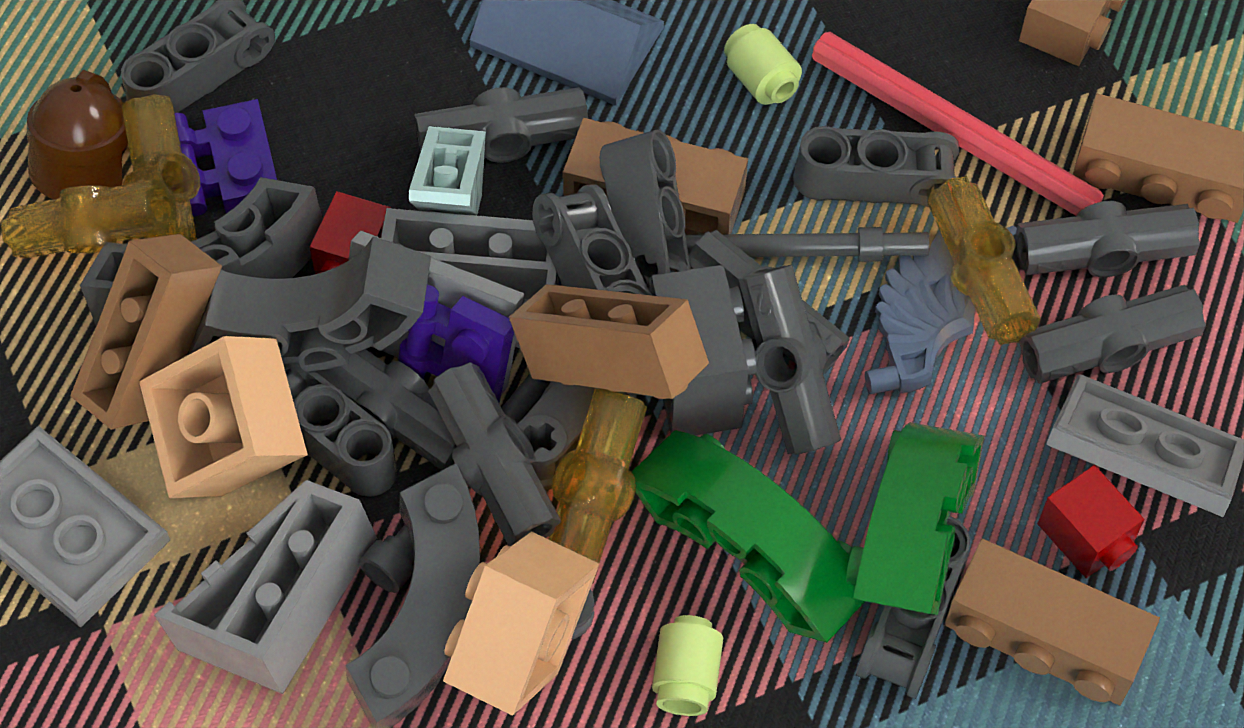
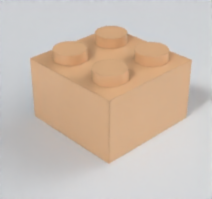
M223 336L139 381L169 498L224 496L308 455L277 339Z
M532 531L511 547L505 545L497 557L489 563L481 562L473 572L466 588L465 597L472 601L466 619H461L455 625L445 646L444 654L451 657L443 682L513 716L558 674L599 563Z

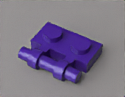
M258 99L203 110L206 128L196 131L189 128L187 117L183 113H173L165 118L167 133L163 136V144L167 157L173 160L175 174L172 176L173 191L175 197L182 201L183 210L187 216L202 215L207 210L205 199L222 195L225 211L228 213L246 198L260 177L277 180ZM213 155L216 169L202 171L198 168L196 158Z
M427 285L423 313L408 330L407 338L401 342L398 362L411 368L423 380H425L426 372L439 376L449 368L460 367L471 362L480 367L498 403H500L514 336L510 319L465 296H462L453 308L450 309L438 303L439 291L434 286ZM435 334L445 339V345L441 346L431 341L432 335Z

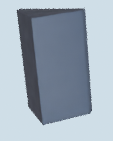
M482 0L470 37V47L568 87H580L584 93L616 106L663 30L664 21L613 0Z

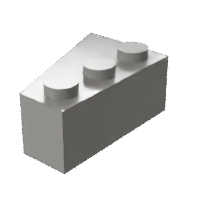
M386 208L382 239L430 255L431 258L524 293L523 304L546 284L561 286L559 275L547 249L537 236L533 220ZM516 338L515 347L520 348V345H519L518 340H517V338Z
M305 480L247 532L250 540L222 565L215 560L201 573L204 581L176 606L169 601L154 615L178 651L281 694L285 692L360 567L359 560L377 539L359 499Z

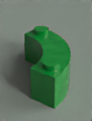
M911 422L906 424L901 431H893L889 444L887 465L874 504L864 547L853 546L849 558L846 581L847 584L856 585L853 599L938 615L955 538V526L947 525L946 522L950 512L963 514L969 498L974 495L984 435Z
M674 430L626 477L657 524L667 526L686 535L706 549L716 541L726 552L743 562L744 565L739 570L740 577L760 595L790 633L827 643L866 602L853 599L856 585L847 584L846 581L852 547L843 541H837L791 495L758 469L727 451L713 436L703 434L698 437L690 433Z

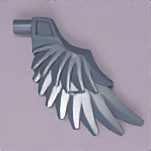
M978 220L962 233L952 247L950 246V227L942 226L929 248V255L913 256V259L911 256H899V273L894 268L886 271L885 279L888 285L885 284L879 288V296L882 301L877 303L875 313L880 317L878 329L887 338L886 350L888 351L890 366L865 371V383L869 394L898 389L899 393H908L920 390L931 384L935 360L944 347L961 337L973 334L974 316L977 308L992 288L993 281L986 276L1003 252L1016 239L1017 228L1015 226L1000 230L981 242L987 223L984 220Z

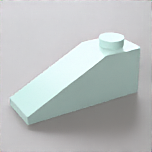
M428 127L409 188V201L419 211L477 216L482 197L486 131Z

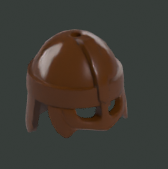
M82 70L77 77L55 82L46 89L28 112V174L32 184L38 191L51 199L71 204L101 202L115 196L122 187V151L126 146L136 149V145L131 131L128 110L122 100L111 92L109 84L102 76Z

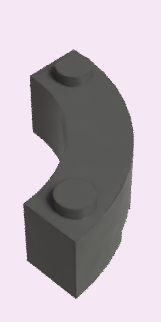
M260 177L255 187L245 199L223 217L214 221L216 229L214 232L191 242L222 265V271L257 278H293L311 259L310 245L323 220L315 188L313 186ZM105 242L80 284L96 327L128 244Z
M373 236L369 243L349 261L331 270L311 276L269 279L248 277L221 270L190 346L189 354L223 336L277 339L283 364L299 363L303 372L325 370L349 364L350 354L371 346L380 351L399 339L418 320L423 313L431 256Z
M456 463L400 492L399 513L406 525L414 556V572L410 588L401 610L385 634L361 656L345 665L347 681L372 728H391L417 708L435 689L451 660V657L444 654L447 640L455 625L461 619H466L472 602L465 597V592L469 580L480 562L479 531L474 505L467 484Z

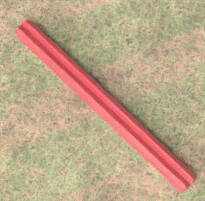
M825 32L815 43L812 58L816 62L932 131L944 132L954 136L958 141L959 147L1075 216L1085 207L1102 202L1104 195L1100 190L835 34Z

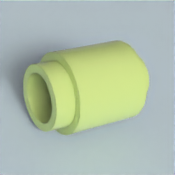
M748 24L736 30L729 37L724 47L727 65L760 104L782 103L796 92L802 75V68L770 30L760 28L756 24Z
M683 615L676 617L674 623L661 627L652 684L653 691L658 694L656 705L660 709L676 715L698 716L705 714L708 711L709 701L715 699L723 636L712 628V623L709 620L698 616Z

